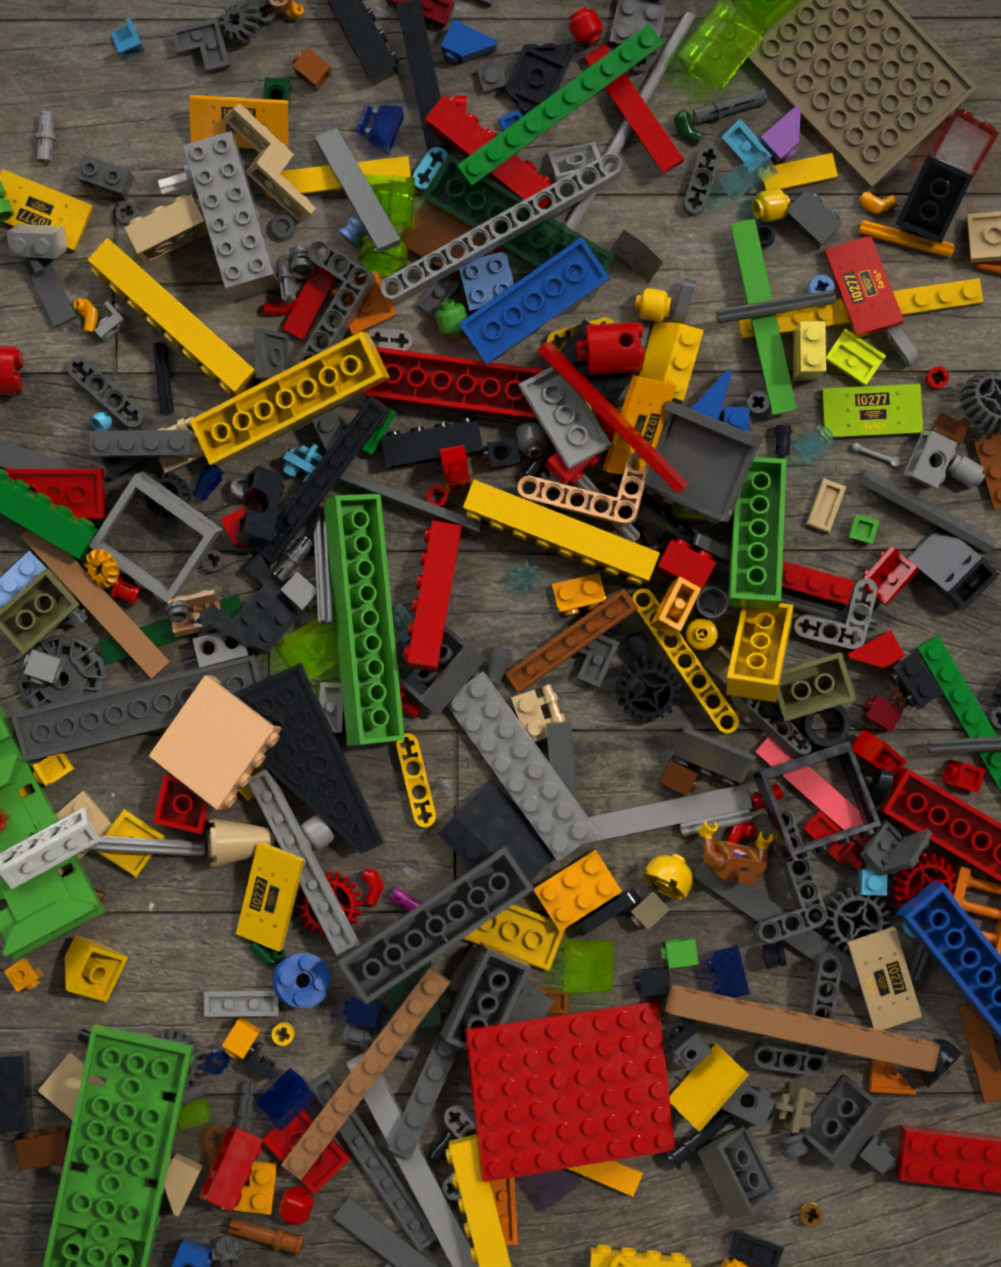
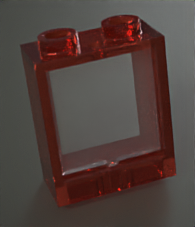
M957 108L931 152L974 170L975 175L999 132L995 130L992 124L980 122L974 118L971 112Z

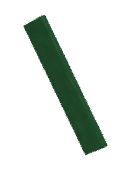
M239 594L220 600L221 611L231 620L243 608ZM169 617L139 627L157 648L199 633L175 637L172 621ZM113 636L98 641L106 665L131 657Z

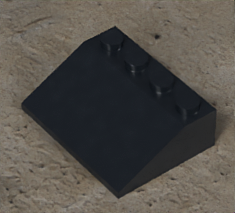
M491 780L437 833L471 868H474L506 846L529 881L554 856L524 813Z

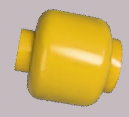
M778 188L757 193L752 202L754 216L764 223L785 218L786 210L790 207L789 197Z
M646 288L642 295H637L635 310H639V316L643 320L661 322L664 317H669L672 298L668 297L665 290Z
M705 618L691 621L685 630L687 644L696 650H706L712 647L718 637L715 624Z

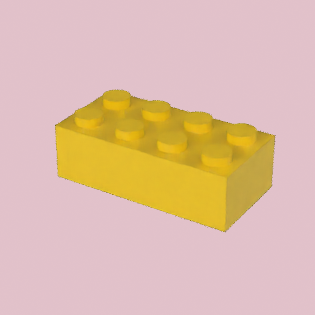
M780 603L778 610L742 607L727 676V695L777 702L792 624L793 605Z

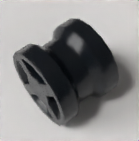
M776 942L773 946L762 945V955L766 969H772L775 965L780 967L786 966L782 942Z

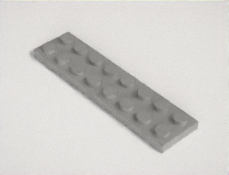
M483 671L466 683L447 704L448 708L556 860L560 861L598 834V830L486 673Z

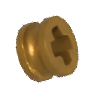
M806 1202L800 1207L799 1216L806 1226L815 1227L821 1223L823 1213L816 1203ZM813 1208L817 1216L808 1220V1217L804 1214L805 1212H810V1209Z

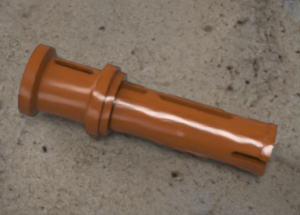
M234 1218L231 1219L230 1228L228 1229V1234L271 1245L274 1251L284 1250L294 1253L296 1257L300 1255L305 1238L303 1234L297 1236L286 1233L285 1229L282 1228L275 1231Z

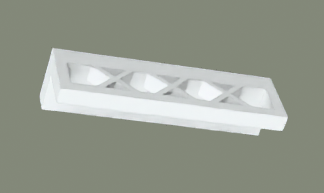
M82 808L0 853V875L11 889L100 841L98 833L90 824L87 810ZM80 819H82V821H80L79 823L73 825L75 822H77V821H79Z

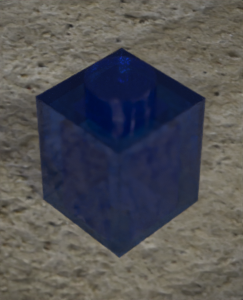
M352 995L351 1000H346L343 1015L347 1016L346 1023L375 1029L381 1001L372 1000L365 1004L360 996Z

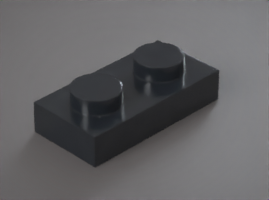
M736 1229L728 1254L761 1267H778L784 1247Z

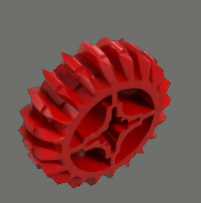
M921 852L918 857L919 861L913 868L899 870L898 875L891 876L892 880L896 881L895 884L890 885L891 889L895 891L892 897L897 901L896 905L902 908L911 900V897L916 896L922 890V887L924 889L933 880L944 884L953 896L954 891L952 888L957 886V884L953 880L956 874L951 870V864L945 862V859L941 856L936 857L932 852H929L928 855ZM935 868L937 873L934 875L927 874L923 869Z
M327 871L326 878L329 884H332L331 888L344 912L349 913L347 916L348 921L358 924L359 920L354 914L362 915L363 910L357 909L356 906L363 905L364 901L356 900L355 898L362 894L361 890L352 891L357 886V883L353 882L348 886L346 884L350 879L348 875L341 881L339 880L341 872H336L335 878H331V871ZM339 887L347 893L350 899V906L338 899ZM299 894L297 898L304 900V903L297 904V909H305V912L298 915L299 918L307 916L309 920L303 924L304 927L312 923L314 927L311 929V933L314 934L319 928L321 929L320 937L323 938L325 933L318 919L313 915L310 903L304 894Z

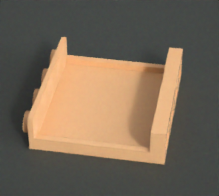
M205 675L149 757L215 809H226L231 807L236 801L238 790L248 784L251 779L250 773L253 769L262 764L267 749L277 743L280 737L278 734L282 728L272 725L220 685L221 681L215 676Z

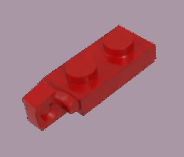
M820 810L802 827L814 840L841 832ZM836 841L830 843V849L826 850L843 866L848 862L855 870H859L864 864L855 855L859 849L853 841L838 845Z

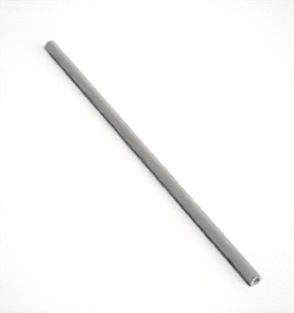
M688 11L681 18L639 93L646 104L649 102L696 18L695 15ZM624 119L605 155L609 153L619 155L632 132V128L626 119ZM608 163L605 166V171L609 172L614 163ZM597 192L576 204L544 263L567 247Z

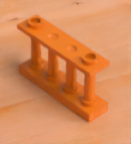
M956 865L954 870L956 876L953 880L956 881L957 886L952 888L954 891L953 897L964 911L998 920L994 934L981 932L996 951L1001 954V909L998 910L968 902L964 898L966 888L969 889L970 887L1001 895V885L974 878L970 874L971 869Z

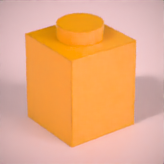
M240 1017L222 1045L226 1048L225 1052L235 1059H238V1057L243 1059L261 1032V1029Z

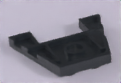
M258 553L242 570L261 588L232 620L212 603L196 622L203 626L207 625L214 628L216 632L237 639V642L266 655L293 626L298 617L281 591L264 559Z

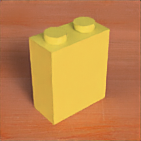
M825 321L800 322L792 332L793 381H817L826 372Z

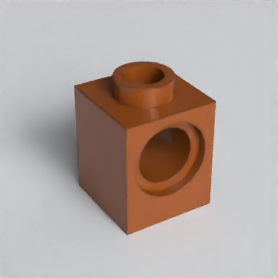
M307 48L305 52L301 51L298 53L293 61L295 74L316 91L321 88L333 73L331 65L310 48Z

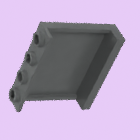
M667 401L664 410L669 411L670 414L655 450L689 485L678 494L649 467L644 493L651 496L660 494L664 496V502L675 506L677 502L685 505L683 510L697 515L698 512L706 515L704 519L712 523L719 524V521L729 522L762 438L679 403Z

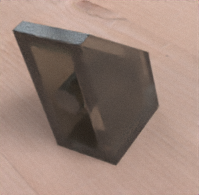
M623 230L609 253V257L648 283H650L663 263L645 243Z

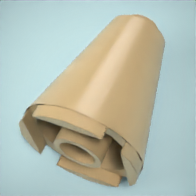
M208 818L207 824H212V828L207 830L208 858H213L214 862L209 864L210 868H217L254 857L257 844L260 842L275 846L274 833L270 832L268 827Z

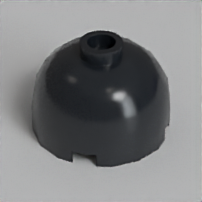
M932 1040V1042L940 1045L935 1071L913 1068L917 1077L928 1088L962 1054L955 1045L947 1040Z

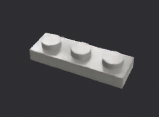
M274 990L204 991V1017L279 1016V998Z

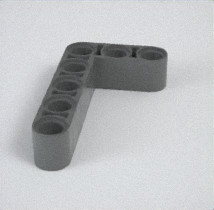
M315 241L309 246V258L344 282L298 356L297 364L341 342L376 283L375 275L370 270L322 241ZM325 247L326 255L323 259L319 260L318 251ZM345 260L346 269L339 273L338 264ZM365 273L367 280L363 285L359 286L358 277L360 274ZM352 294L354 298L353 304L347 307L345 305V298ZM339 315L341 319L340 325L334 328L332 320L335 316ZM326 336L328 344L325 348L321 349L319 345L320 339Z
M780 810L781 815L786 820L785 826L790 839L794 843V847L803 845L792 813L788 810ZM768 817V827L773 835V842L797 909L757 923L754 928V935L762 943H773L820 927L827 920V911L808 857L796 861L792 857L784 859ZM794 862H799L802 866L800 875H796L792 871ZM804 885L810 889V896L807 899H804L800 894V890ZM812 909H815L819 915L815 923L811 922L808 916ZM788 917H792L796 923L792 931L788 930L785 925ZM765 925H769L773 931L769 939H766L762 934V929Z
M830 951L820 953L816 959L808 1014L815 1016L818 1009L824 1008L827 1009V1014L823 1018L834 1020L842 965L837 956ZM832 959L835 961L832 969H823V964L826 960ZM822 985H831V989L828 993H819V989ZM759 1041L752 1048L754 1060L761 1068L810 1076H818L825 1071L829 1049L804 1043L803 1046L771 1041ZM762 1050H769L771 1052L770 1056L766 1059L758 1058V1054ZM791 1053L795 1055L792 1062H783V1057L786 1054ZM810 1058H819V1063L816 1066L811 1067L807 1065Z

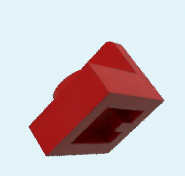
M948 759L943 771L942 783L979 793L985 769Z

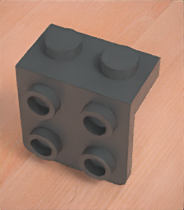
M888 819L881 821V825L877 827L862 851L861 858L879 877L886 874H894L906 868H913L918 863V857L922 850L928 846V840L932 832L929 829H925L903 837Z

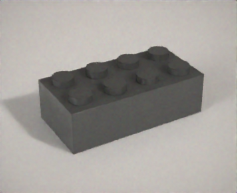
M481 942L439 1030L443 1039L467 1050L465 1029L506 1023L532 969L527 962Z

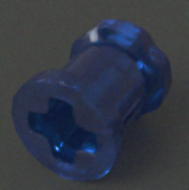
M222 1049L213 1050L205 1059L204 1066L206 1071L212 1075L221 1074L229 1065V1055ZM215 1056L219 1061L222 1060L219 1067H217L216 1063H212Z

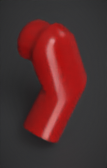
M297 297L291 304L282 302L281 298L278 302L264 303L265 315H285L289 313L296 303Z
M399 685L402 713L417 718L421 707L410 703L405 687Z
M752 822L734 825L725 842L738 844L740 839L755 837L758 829Z
M367 868L362 873V879L366 881L370 890L364 901L376 906L383 891L384 883L376 870Z

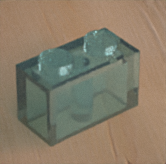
M759 152L719 178V181L730 200H738L777 175L778 171L767 152Z

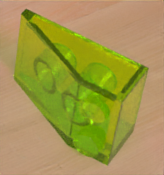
M334 608L332 609V623L322 625L319 624L318 618H316L274 646L287 668L302 662L310 681L339 663Z

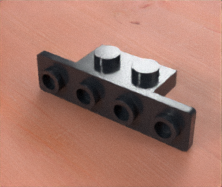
M617 474L609 483L618 492L623 476ZM629 483L625 487V492L629 495H635L639 491L633 483ZM643 492L637 518L632 523V526L640 533V537L654 547L664 533L669 530L679 539L689 543L694 536L691 526L684 521H679L668 508L658 505L653 501L651 495ZM623 507L619 511L626 519H629L633 514L632 509L629 507Z

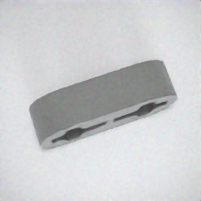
M900 326L883 330L889 343L908 367L920 360L917 350Z
M375 328L368 332L371 338H375L376 334H380L381 339H388V342H380L379 346L375 347L410 351L413 345L410 333L405 330ZM400 336H404L405 340L409 342L404 344L403 348H399L398 343H391V340H399Z

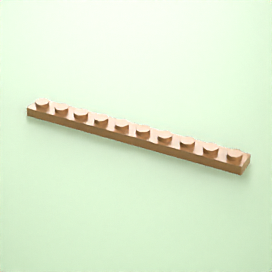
M431 966L282 1162L281 1166L300 1180L304 1177L450 984L447 978Z

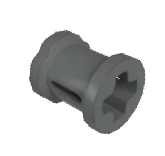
M758 391L748 397L745 402V408H750L749 415L760 416L767 410L769 398L765 393ZM760 400L762 402L760 408H753L752 404L754 401Z

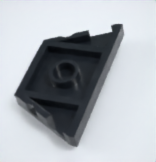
M570 42V44L555 45V43H545L544 45L525 44L505 87V92L524 115L559 90L578 43Z

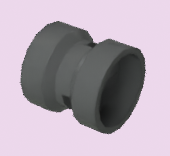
M299 244L289 250L291 261L290 273L295 278L306 279L315 273L314 263L308 256L309 245Z

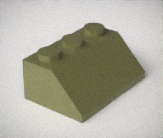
M46 568L0 609V629L18 650L25 655L80 605L68 587L52 570Z
M842 653L831 654L783 669L776 704L784 722L856 700Z

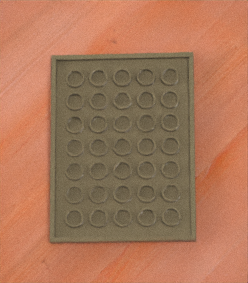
M787 0L737 47V50L793 108L796 105L801 108L800 116L870 189L978 89L895 0Z

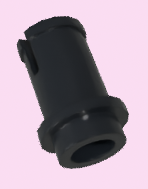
M777 425L776 430H774V433H776L774 455H790L791 433H794V431L791 430V425Z
M446 1130L433 1147H429L428 1155L437 1163H440L441 1160L445 1161L446 1149H449V1141L458 1138Z

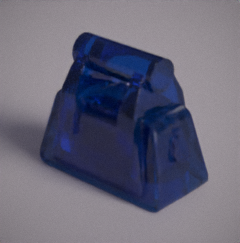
M365 105L355 133L366 136L369 143L376 149H379L386 155H390L405 117L402 106L380 105L379 108ZM372 116L374 117V121L371 128H369L367 126Z

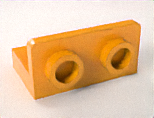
M600 573L552 584L558 613L564 612L565 616L579 613L578 608L587 606L588 610H594L607 601Z

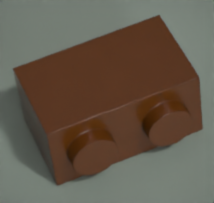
M53 1126L47 1128V1132L37 1133V1130L23 1132L22 1136L15 1141L20 1171L63 1164L70 1138V1128L62 1129V1126Z

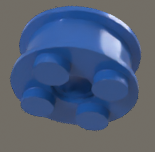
M295 953L285 957L277 965L273 974L275 994L284 1004L293 1008L304 1009L319 1004L326 997L330 988L331 978L328 967L319 957L309 953ZM301 973L307 978V983L302 988L296 984V978Z

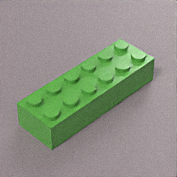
M755 457L732 512L728 606L778 610L781 602L787 459Z

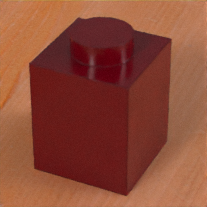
M874 695L873 698L869 697L862 708L865 712L862 717L887 732H892L904 710L881 696Z

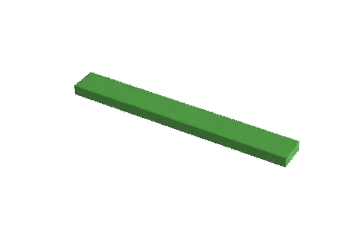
M755 219L730 224L747 304L773 300ZM776 314L750 318L765 388L769 398L771 415L796 411L797 408Z

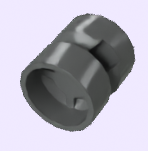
M710 586L699 592L693 607L699 617L708 620L716 619L727 610L728 598L722 589Z

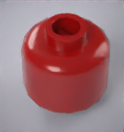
M584 7L570 16L571 21L568 24V29L576 43L580 45L587 43L588 46H592L601 40L599 35L603 32L604 25L595 10H587Z
M294 1186L284 1192L279 1206V1214L285 1223L297 1226L309 1220L314 1206V1198L310 1191L301 1186Z

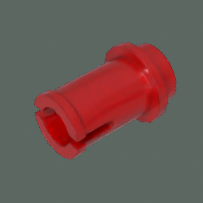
M777 783L771 786L776 800L784 797ZM754 792V796L751 797L754 807L757 810H764L765 806L760 793Z

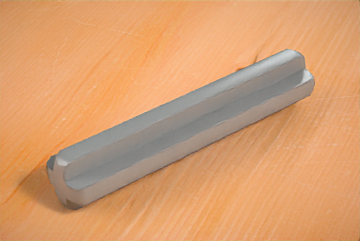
M750 809L684 822L680 823V831L683 836L697 834L705 820H707L708 827L715 821L718 829L751 822L752 813Z

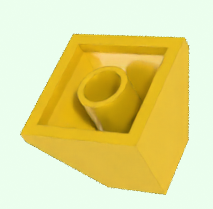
M75 935L65 955L66 990L107 1002L128 957L95 940Z

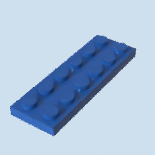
M581 237L459 324L485 363L489 365L608 282L610 277Z

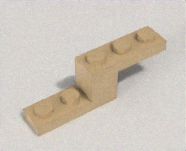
M238 103L223 119L259 152V155L245 173L299 223L313 213L316 207L310 203L307 197L296 190L287 179L280 175L294 154L285 144L270 133L267 127L253 117L249 110Z

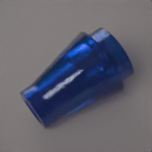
M207 463L201 469L196 490L193 494L206 501L224 479L222 477L224 471L215 465Z

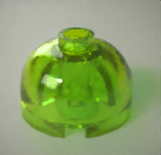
M368 237L362 244L359 263L361 264L363 261L366 264L365 268L371 272L376 270L378 275L389 277L392 273L407 267V245L401 239V244L378 253L370 237Z

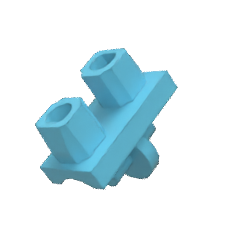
M314 443L311 449L302 445L300 451L291 448L284 456L286 462L283 471L295 477L300 468L308 472L303 481L305 482L324 457L317 453L319 445Z

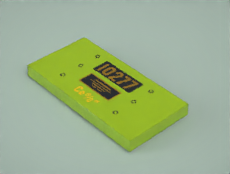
M920 384L822 389L824 438L921 434L923 431Z

